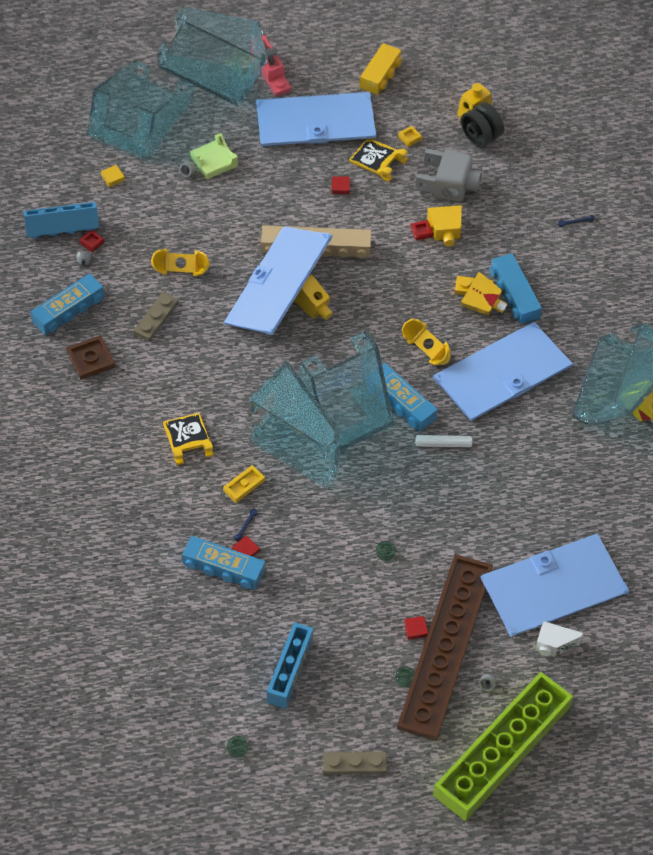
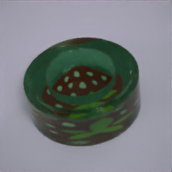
M382 541L377 545L376 555L380 560L390 561L395 557L396 547L392 542Z
M407 666L400 667L395 674L396 683L404 688L410 687L415 671Z
M233 736L228 740L227 751L232 757L239 758L247 753L248 743L245 738Z

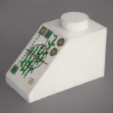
M543 621L535 651L544 656L551 655L555 657L579 646L583 633Z

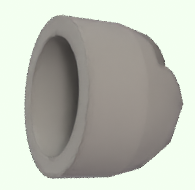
M190 162L181 164L179 168L180 174L183 177L193 175L195 172L194 165Z
M77 252L78 264L82 265V261H85V266L88 265L91 261V253Z
M484 674L480 678L479 687L483 691L490 692L495 688L496 679L492 674Z

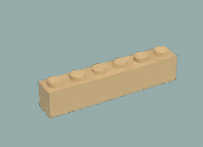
M262 225L261 253L267 254L282 228L290 227L331 234L333 237L321 255L322 257L370 258L371 230Z

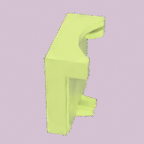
M221 133L215 135V141L190 151V156L206 179L238 167V156L230 151Z

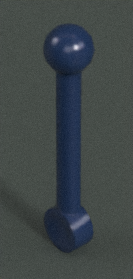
M589 215L585 218L569 221L559 220L558 225L564 227L567 224L588 220L592 222L595 217L594 215Z
M252 508L250 510V516L239 533L234 536L235 541L242 539V534L250 521L258 514L257 509Z

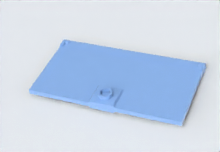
M370 92L256 100L261 146L299 143L314 144L327 143L328 141L376 138Z
M283 227L261 264L253 272L249 283L224 323L234 327L273 335L333 236L324 232L319 233Z
M532 322L433 375V379L469 420L472 421L573 366V363L548 338L537 323Z
M598 533L537 554L480 577L510 637L542 626L543 621L550 623L629 593L626 583L620 576Z

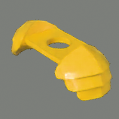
M166 248L159 249L154 252L151 258L154 270L164 275L167 274V271L193 273V276H199L204 274L210 265L207 255L198 250L194 254L169 253ZM178 258H184L186 260V266L184 268H178L176 266V260Z
M410 319L404 323L401 330L403 337L407 340L408 344L415 343L431 358L430 364L444 365L449 363L451 353L448 343L442 344L426 329L427 324L425 322H421L418 319ZM427 339H432L434 342L433 347L430 349H426L424 346Z

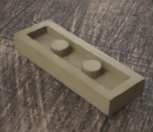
M162 292L133 330L134 335L150 342L179 303L178 299Z
M323 752V775L387 773L386 752Z

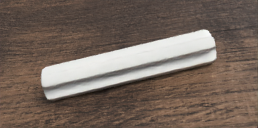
M417 435L415 444L416 446L472 447V437Z

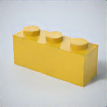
M382 43L361 74L359 88L376 95L381 90H385L388 79L393 78L396 67L399 68L402 63L401 50Z

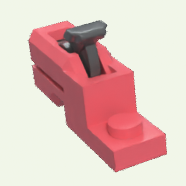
M265 35L253 38L251 40V55L256 63L260 65L261 74L275 97L291 92V86L284 76V65L277 55L276 48L273 49Z

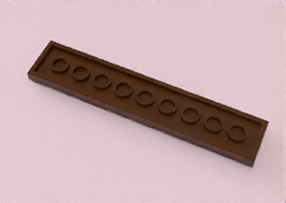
M457 554L454 555L397 724L398 730L437 741L486 591V587L480 577L492 572V564Z

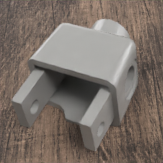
M426 148L424 164L436 166L439 169L436 177L417 173L415 189L434 193V198L461 202L464 199L466 190L478 192L482 171L472 169L473 157L469 154L445 148L444 152Z

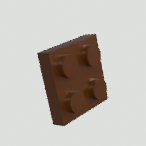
M101 335L66 347L67 354L80 380L115 368V362Z

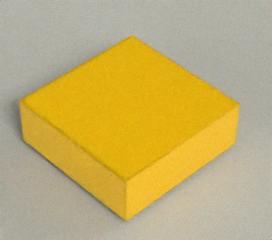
M413 126L398 133V137L407 147L422 140V135Z
M117 165L101 171V176L109 187L125 181V176Z

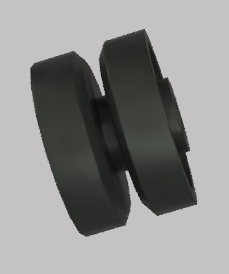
M481 102L461 116L460 123L465 136L479 148L486 146L504 133V124L500 114L487 102Z

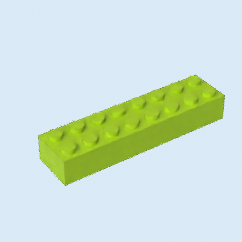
M540 672L434 785L433 796L466 822L571 708L573 695Z

